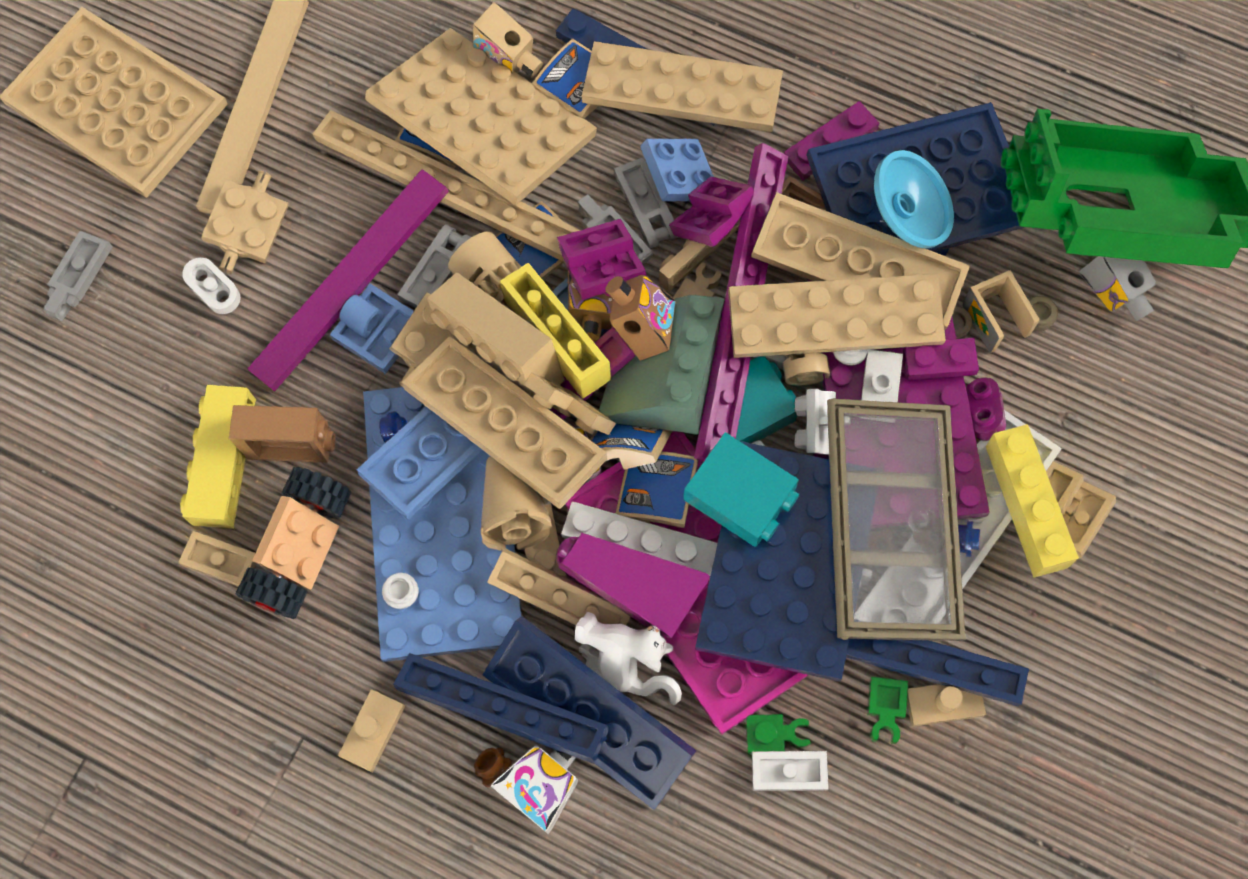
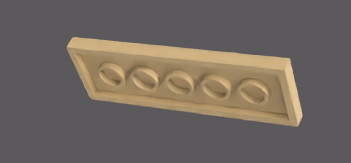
M594 41L582 92V103L772 132L783 70Z
M777 192L751 255L752 258L812 281L938 274L944 331L949 325L970 265L928 249L913 246L899 238Z
M938 274L731 286L728 289L734 358L943 345L946 341Z
M451 336L402 381L405 391L559 509L607 460V452L548 408L535 401L533 397Z

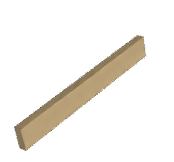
M308 0L273 1L196 207L199 212L211 214L225 179L242 185L308 7Z

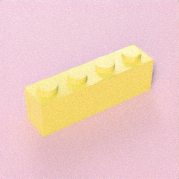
M529 263L500 280L503 298L509 308L552 339L562 373L582 399L611 380L609 360Z
M207 385L205 396L200 398L199 414L201 419L199 428H196L193 433L194 457L193 461H189L186 472L189 481L187 494H183L180 503L182 517L193 526L234 529L246 458L230 441L229 432L233 405L255 406L256 399L248 388Z
M1028 424L994 433L985 447L1033 577L1069 568L1079 557Z

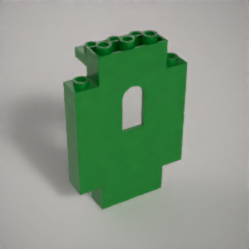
M1037 108L1032 122H1028L1026 125L1024 136L1013 135L1009 147L1005 148L1002 152L1001 167L1005 168L1006 187L1011 191L1012 210L1017 214L1019 226L1058 230L1059 238L1063 240L1066 253L1228 269L1240 248H1248L1247 159L1207 154L1200 134L1050 119L1051 110ZM1079 189L1126 194L1131 210L1080 205L1077 200L1069 199L1066 191Z

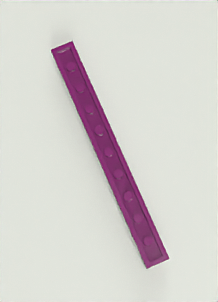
M765 143L754 147L747 185L753 187L754 193L740 219L694 459L701 462L705 461L725 432L735 439L737 435L751 357L734 358L728 289L731 286L765 284L768 263L752 258L751 255L776 192L782 194L788 162L787 155Z

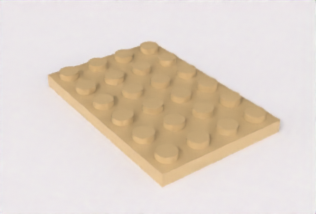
M83 7L75 13L0 95V99L4 104L146 198L228 105L225 97Z
M451 28L366 90L365 100L514 205H517L592 140L597 131L596 126L584 118L574 115L562 107L558 101L550 99L541 93L531 82L515 71L511 73L508 67L499 65L487 57L483 50L475 49L471 41Z

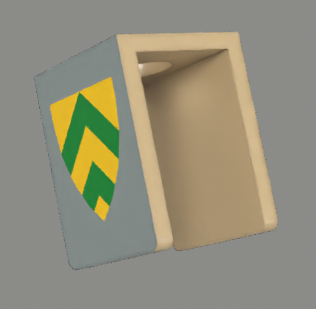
M1011 270L970 287L962 304L963 308L971 315L972 323L989 353L996 351L1004 334L984 300L999 294L1024 338L1031 335L1039 322V317Z

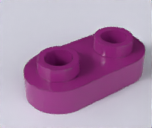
M987 377L975 379L966 387L974 433L977 439L989 441L994 433L1004 431L1006 428L1002 393L995 380Z

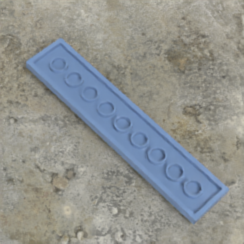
M566 278L552 292L568 310V284ZM601 329V336H600V338H601L608 330H606V329ZM425 407L357 469V472L363 480L409 520L473 460L482 449L428 407Z

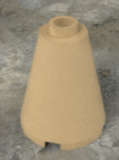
M490 456L486 461L480 531L483 544L488 548L502 551L503 548L506 549L505 545L517 544V549L519 550L539 544L550 535L549 528H552L551 518L539 493Z

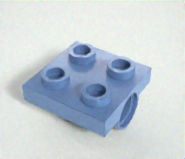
M646 139L640 146L662 201H690L688 194L709 177H714L698 139Z
M369 284L360 296L353 295L346 301L340 312L341 321L331 332L330 336L332 340L386 374L399 357L389 348L408 321L413 310L374 285Z

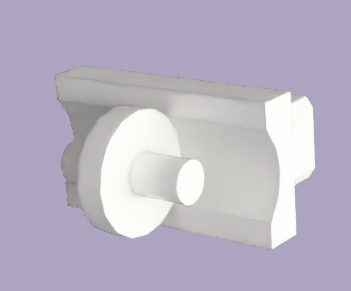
M807 389V395L795 399V412L797 416L807 417V429L797 430L795 433L796 448L807 450V453L829 455L827 400L836 398V392ZM844 417V426L850 425V417Z

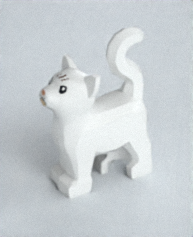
M590 612L581 617L575 628L574 640L582 644L579 647V652L587 660L586 666L620 692L650 696L662 688L669 693L670 704L675 705L681 700V689L674 678L667 675L653 676L646 682H642L637 676V660L652 670L659 672L661 669V658L664 654L673 651V646L666 643L665 638L660 634L656 626L635 630L624 624H602L597 621L595 614Z

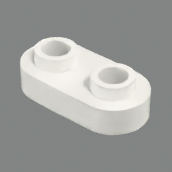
M195 258L185 265L183 269L184 281L212 311L218 314H227L238 307L240 303L238 289L209 259ZM202 275H207L204 281H198ZM223 296H229L225 302H219Z

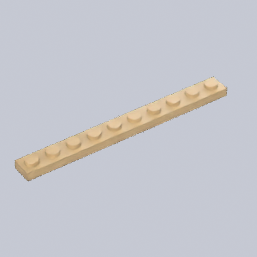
M332 110L328 112L313 133L317 142L405 185H408L423 169L448 189L449 192L440 202L563 262L565 261L561 254L557 237L580 231V229L521 201L514 205L484 183Z

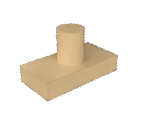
M941 684L908 688L907 706L912 727L978 718L986 715L983 696Z
M371 689L338 756L373 773L405 705Z

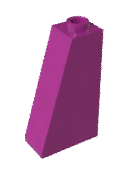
M581 533L576 541L570 537L558 554V556L563 558L558 568L646 628L656 626L665 640L673 637L710 579V576L705 572L585 533Z

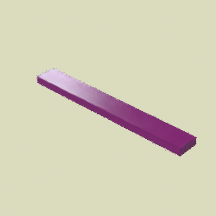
M421 169L247 369L275 392L338 320L346 301L353 295L359 296L449 192L446 186Z

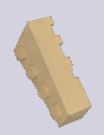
M456 272L427 298L433 311L430 315L440 328L448 329L463 345L467 346L484 362L531 397L535 395V392L524 385L531 372L558 385L564 381L552 339Z

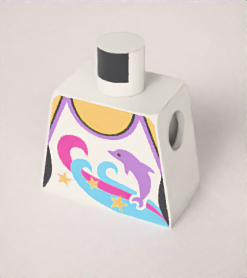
M536 745L494 781L491 787L549 834L578 783V779L567 770L576 757L555 749L548 755Z

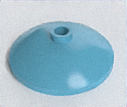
M899 150L884 157L878 164L875 172L874 194L878 209L886 224L899 238L913 246L932 248L943 243L952 231L954 210L949 191L939 173L928 161L910 151Z

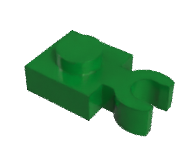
M880 677L870 678L867 715L878 716L877 722L870 731L872 742L878 741L881 728H886L891 732V744H896L899 741L900 729L895 723V718H906L908 681Z
M783 714L748 716L746 718L747 754H752V752L785 751L784 742H790L797 748L809 746L810 739L801 740L795 735V729L797 727H808L809 720L798 718L792 721L790 725H783Z

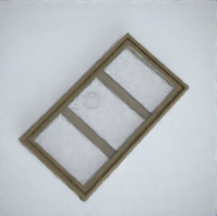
M828 399L827 417L837 638L843 640H966L950 406Z

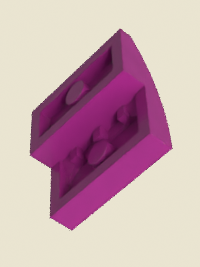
M712 176L688 194L692 207L669 224L673 235L714 247L730 232L744 213L754 193L753 187L743 183Z
M621 218L557 237L561 254L582 300L607 293L606 286L614 277L621 276L627 281L640 275L646 276V270L633 249V238Z

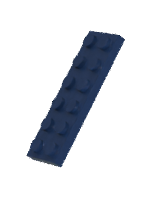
M523 616L514 622L482 674L493 684L607 725L608 733L594 764L653 810L662 802L697 751Z

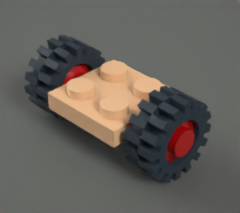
M293 467L282 490V496L252 559V562L268 569L273 574L247 567L235 593L244 601L291 619H296L307 594L305 589H312L339 528V525L323 516L339 519L351 495L349 488L342 486L340 482L333 481L328 476H322L321 473L316 471L312 472L310 469H302L301 467Z

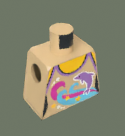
M495 2L473 24V47L475 49L483 50L487 57L499 65L508 67L511 73L514 71L518 73L522 70L533 78L540 71L543 62L532 54V35Z

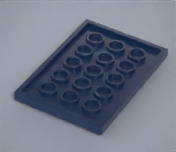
M992 102L810 148L806 154L827 212L896 238L899 237L886 224L876 203L874 177L877 166L884 157L899 150L913 152L928 161L943 179L949 191L954 210V223L949 237L935 247L925 248L930 251L937 252L1025 228L1019 226L1017 214L1012 210L1011 191L1006 187L1005 168L1001 167L1002 152L1009 145Z
M742 442L799 479L795 492L800 495L788 513L782 509L775 519L779 526L767 542L762 539L757 547L752 546L721 525L695 650L841 682L849 639L837 638L829 459ZM846 463V471L880 472L877 469ZM847 486L850 550H866L877 487ZM851 565L853 616L863 567L860 565Z

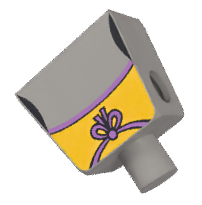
M1098 256L1078 271L1110 312L1113 313L1126 305L1137 322L1154 311L1143 294L1156 285V281L1145 261Z

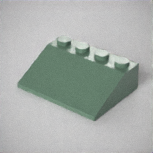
M699 295L675 298L676 304L669 350L641 361L635 356L607 382L599 411L616 424L699 434L725 298Z

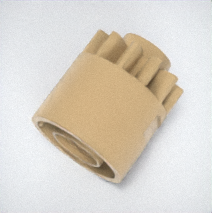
M482 232L465 241L454 252L448 263V268L453 275L456 272L509 308L503 298L500 280L518 270L521 266L492 232Z

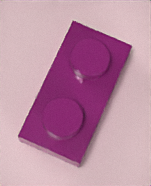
M974 338L949 339L943 345L903 347L907 380L977 375L979 371Z

